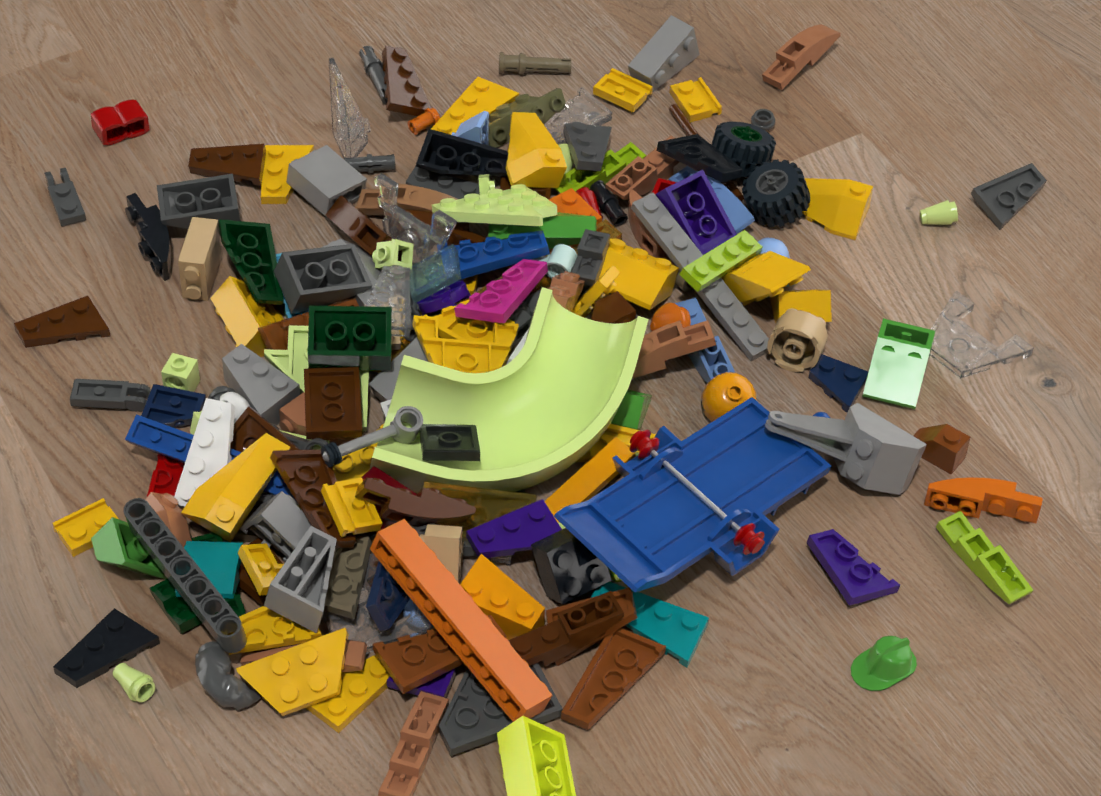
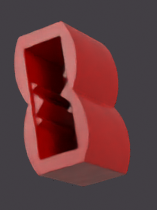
M126 100L114 107H103L90 114L92 128L103 145H113L121 142L126 137H139L149 131L148 116L137 100Z

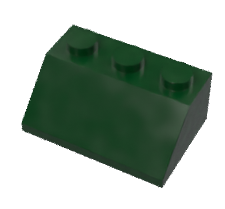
M309 306L308 369L359 367V370L391 371L392 307Z

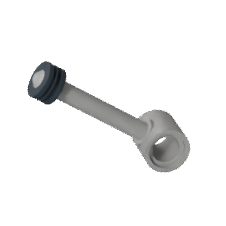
M404 406L397 411L393 421L387 427L339 446L334 442L321 446L322 457L328 467H333L336 464L342 463V456L393 437L399 443H411L416 439L423 424V416L417 408ZM401 422L409 423L412 428L403 426Z

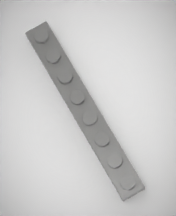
M654 192L632 203L631 209L673 263L679 267L680 272L685 266L703 256ZM722 278L697 292L750 361L768 353L767 344L769 338Z

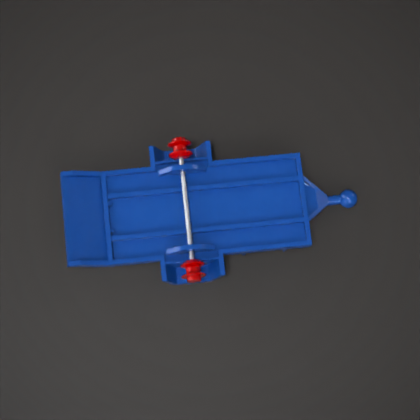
M751 397L683 441H680L665 426H662L652 439H650V430L637 431L630 439L631 445L629 450L632 453L639 451V455L626 463L618 456L612 458L616 471L624 478L585 502L562 508L556 512L554 517L635 593L666 583L711 552L714 554L715 561L731 576H734L762 557L780 530L765 515L770 513L774 516L780 505L800 492L806 494L810 485L829 473L831 465L810 446L769 431L765 427V423L770 412ZM817 412L813 415L817 417L830 418V416L825 412Z

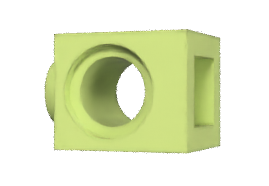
M172 353L161 371L163 386L194 392L200 382L198 360Z

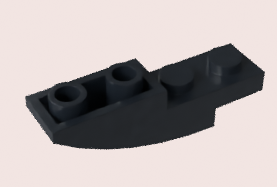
M136 193L126 196L128 207L125 208V212L129 221H134L141 240L138 243L139 250L143 257H148L152 270L155 273H159L164 281L169 280L172 269L169 232L167 225L161 223L160 210L157 205L146 208Z

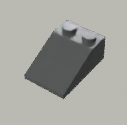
M233 174L157 185L161 223L163 225L189 229L192 217L216 219L218 222L220 219L241 221Z
M354 244L282 252L274 270L292 314L309 312V306H328L372 288V283Z

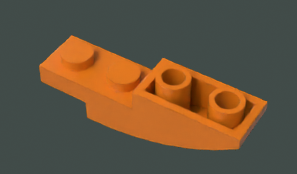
M954 478L929 483L924 506L953 513L961 511L964 516L978 519L982 510L995 515L1037 523L1043 498L1015 491L1016 482L991 478Z

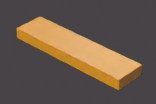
M617 437L613 438L544 501L553 516L566 506L591 499L619 473L616 471L612 459L614 456H618L626 463L635 457L636 452L632 453L626 444Z

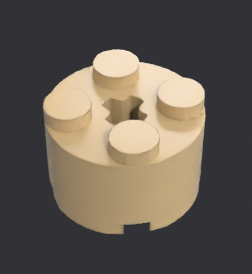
M794 308L788 309L778 319L767 344L769 354L772 353L776 359L775 363L791 372H803L806 368H813L817 364L827 342L826 322L823 318L816 317L811 313Z

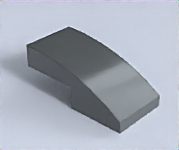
M585 229L577 248L578 256L571 271L580 275L579 279L585 281L584 285L593 286L599 279L610 242V234Z

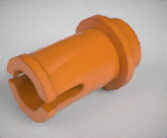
M434 108L425 109L423 114L408 121L410 131L417 135L431 125L434 126L440 119L439 113Z

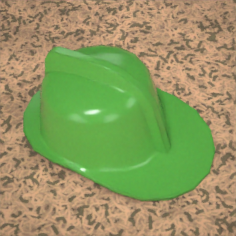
M884 636L877 640L873 647L857 656L851 665V676L855 683L869 691H882L914 673L917 661L909 646V639L907 637L902 639L897 636Z

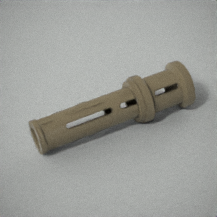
M500 52L499 74H503L504 71L518 72L519 75L531 71L571 74V58L526 57L524 53L504 55V52Z

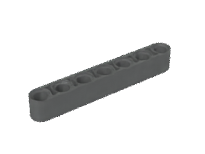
M142 498L129 500L125 504L123 512L133 535L220 647L229 653L241 651L247 643V637L240 618L150 504Z

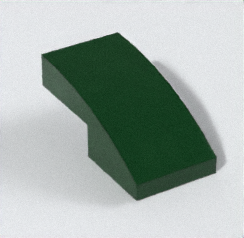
M168 578L149 588L162 611L181 634L202 623L182 597H176V589Z

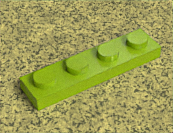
M743 230L685 266L679 275L699 292L759 254L763 246L746 230Z

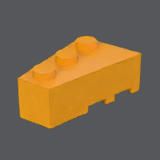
M480 554L460 585L471 595L473 601L485 615L491 614L508 640L544 626L545 607L483 554Z

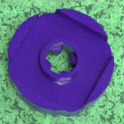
M458 280L440 286V290L436 292L431 290L419 297L417 304L422 316L426 314L431 316L437 310L456 306V302L469 298L471 295L465 282Z

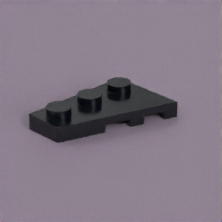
M698 134L658 142L657 151L697 171L703 170L707 176L720 182L741 178L743 169Z
M114 608L53 666L54 673L78 688L108 672L110 666L123 659L129 661L136 657L138 651L148 646L153 648L159 645V637Z

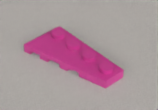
M522 259L502 274L503 279L491 281L486 285V291L481 294L476 292L471 295L469 303L466 305L460 303L454 307L455 316L490 321L491 323H505L548 272L547 262Z

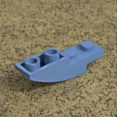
M686 166L670 177L669 180L679 182L699 171ZM707 176L736 233H739L755 221L754 216L720 181Z
M696 298L675 303L689 311L691 325L707 321ZM719 336L714 337L715 346L688 354L696 370L706 383L719 374L735 372Z

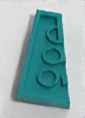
M607 582L597 587L592 597L609 591L614 592L625 589L626 587ZM631 590L637 618L625 626L633 630L635 634L665 645V655L670 653L679 659L681 665L688 668L708 626L709 617L640 592L635 593Z

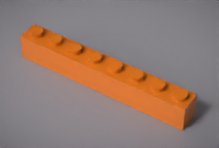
M405 519L378 531L370 547L371 552L512 722L521 716L531 719L543 712L553 696L548 687L540 681L530 669L528 663L514 650L508 639L498 631L491 619L473 601L471 595L461 587L454 575L440 562L435 552L419 537L417 531Z

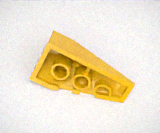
M512 112L509 131L510 141L507 150L508 159L506 162V172L511 186L524 184L526 187L558 188L567 169L561 148L536 113Z
M805 178L811 198L807 211H802L805 219L810 222L815 220L824 225V230L831 234L856 240L870 208L873 186L850 179Z
M265 433L199 486L181 514L231 542L277 471L270 459L272 452L276 450H290L291 447Z

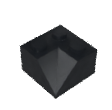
M567 528L531 544L546 596L562 605L611 581L608 567Z

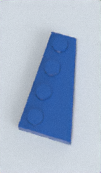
M543 231L511 234L508 239L503 240L496 238V236L486 237L485 242L471 243V240H462L459 243L460 245L448 246L447 242L438 243L449 283L481 273H488L506 266H512L522 259H537L550 254Z

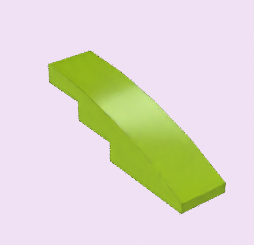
M632 142L616 153L610 149L605 153L601 171L578 170L574 167L563 176L559 187L553 189L560 194L571 188L574 191L583 187L590 189L591 185L599 180L606 184L638 156L644 159L647 155Z
M961 511L937 523L936 529L954 552L976 576L1009 605L1033 592L1032 587L1001 545L994 547L982 529L978 528L975 530Z

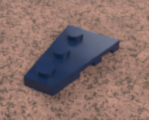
M378 561L366 608L379 630L383 631L392 626L410 600V597L381 562Z

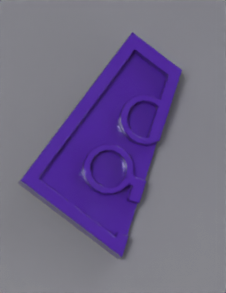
M541 499L467 530L466 538L478 557L480 554H483L486 558L514 555L517 551L532 550L531 544L562 530L544 500Z
M834 529L809 535L807 540L808 546L849 606L898 592L900 587L898 582L894 579L889 581L879 573L881 568L873 562L871 564L867 563L858 555L859 550Z

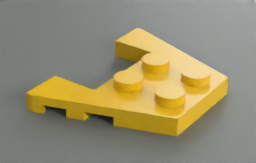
M414 315L412 322L428 362L466 373H485L503 367L519 328V324L494 322L493 342L438 338V317Z

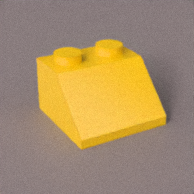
M789 290L770 298L775 323L791 308L821 317L825 322H832L831 290Z

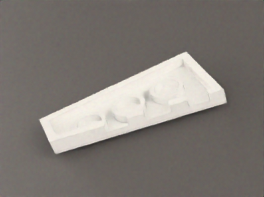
M208 398L205 400L174 496L178 500L180 508L184 509L195 490L232 459L230 445L233 441L235 406L232 403Z

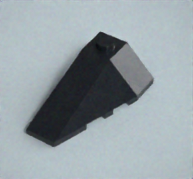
M429 129L416 162V167L440 174L508 176L506 172L508 152Z

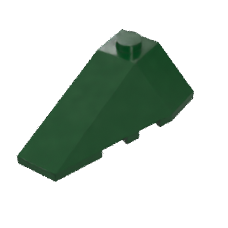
M220 219L218 224L221 242L257 303L283 305L282 290L274 273L277 260L270 224Z

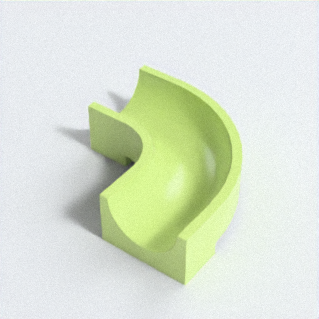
M542 287L522 350L511 362L499 369L485 373H466L404 355L383 428L390 425L397 411L404 406L417 408L423 416V424L476 425L480 446V461L423 460L420 434L418 433L416 439L407 444L399 443L393 437L378 442L377 447L374 449L370 469L373 466L377 467L415 493H418L422 488H434L445 495H467L468 497L512 493L551 479L583 457L611 424L629 388L649 319L638 316L631 322L619 324L590 320L562 307L554 299L553 290ZM401 422L403 426L412 428L409 423Z

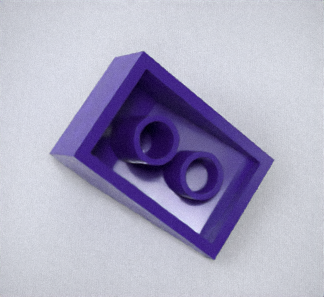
M703 170L655 194L703 255L737 235Z

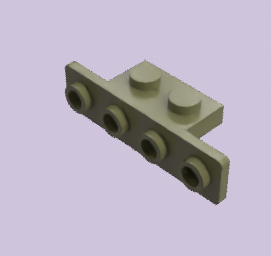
M556 88L541 97L522 94L517 96L513 103L498 106L495 112L489 114L491 122L489 123V146L497 148L510 141L509 131L512 112L536 113L542 123L567 111L568 108L562 89Z

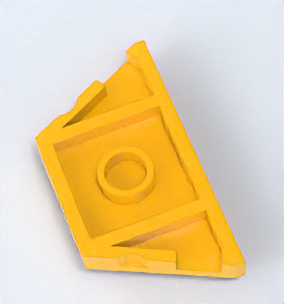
M469 300L460 303L466 305L467 303H469ZM456 306L443 308L441 314L433 316L438 317V336L441 338L493 342L494 323L456 317L454 309ZM508 319L505 323H515V322L512 321V320H510V319Z
M345 627L240 666L236 670L278 713L285 716L340 695L341 673L344 669V653L349 634Z

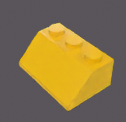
M610 239L599 276L600 278L612 265L620 271L619 275L614 279L617 285L610 293L618 291L626 300L648 310H651L672 295L679 267L672 265L667 259L649 255L646 250L627 246L620 239Z
M229 276L210 298L216 307L215 311L224 321L225 329L232 335L236 342V347L243 344L258 356L263 357L264 349H267L257 328L284 320L275 304L257 303L244 281Z

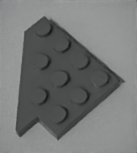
M538 663L530 665V669L541 682L545 683L553 695L544 711L531 719L541 724L560 717L563 708ZM467 668L440 722L439 733L450 756L497 740V733L510 725L512 720Z

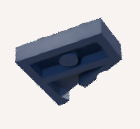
M821 354L817 364L810 369L808 378L814 384L820 386L830 398L835 397L843 404L842 409L848 412L863 389L869 371Z
M153 384L141 416L173 428L191 425L193 412L202 411L206 394Z

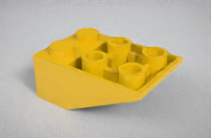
M767 251L754 256L721 278L737 299L745 306L755 300L758 302L768 296L771 298L784 291L783 287L799 283L804 279L802 275L811 269L805 264L772 251Z

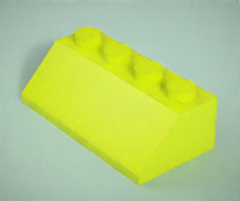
M521 716L497 733L507 796H576L564 734L525 716Z

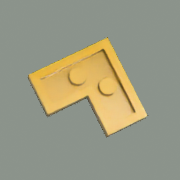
M267 543L241 545L238 555L259 596L267 595L271 582L284 564L277 563Z

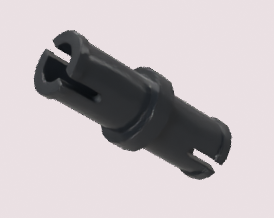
M603 181L594 182L590 190L594 191L599 202V208L602 212L607 213L615 226L623 225L627 221L628 216L619 206L618 198L605 188Z

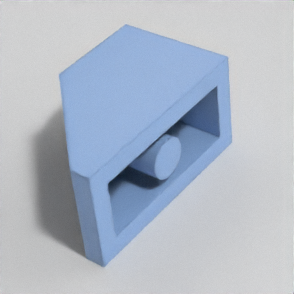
M483 111L461 123L456 133L453 132L452 135L489 146V112Z

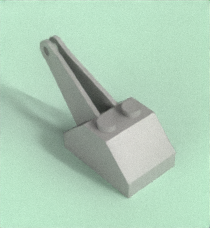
M859 403L849 408L845 420L770 411L765 423V427L771 432L789 437L833 456L840 475L863 489L898 495L908 489L927 445Z

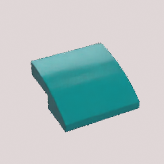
M186 541L184 549L222 597L233 599L240 580L238 570L241 559L238 551L243 543ZM175 590L176 597H182L179 594V592Z

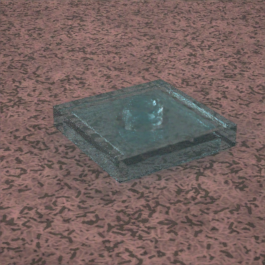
M450 245L412 265V270H409L411 297L415 303L461 279L458 250L454 245Z

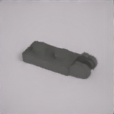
M60 169V177L63 183L57 185L54 184L51 172H45L48 193L60 225L65 226L85 221V212L74 184L70 181L67 169Z
M74 379L70 404L71 406L127 408L135 412L143 411L147 402L146 398H148L151 389L148 385L129 383V381Z

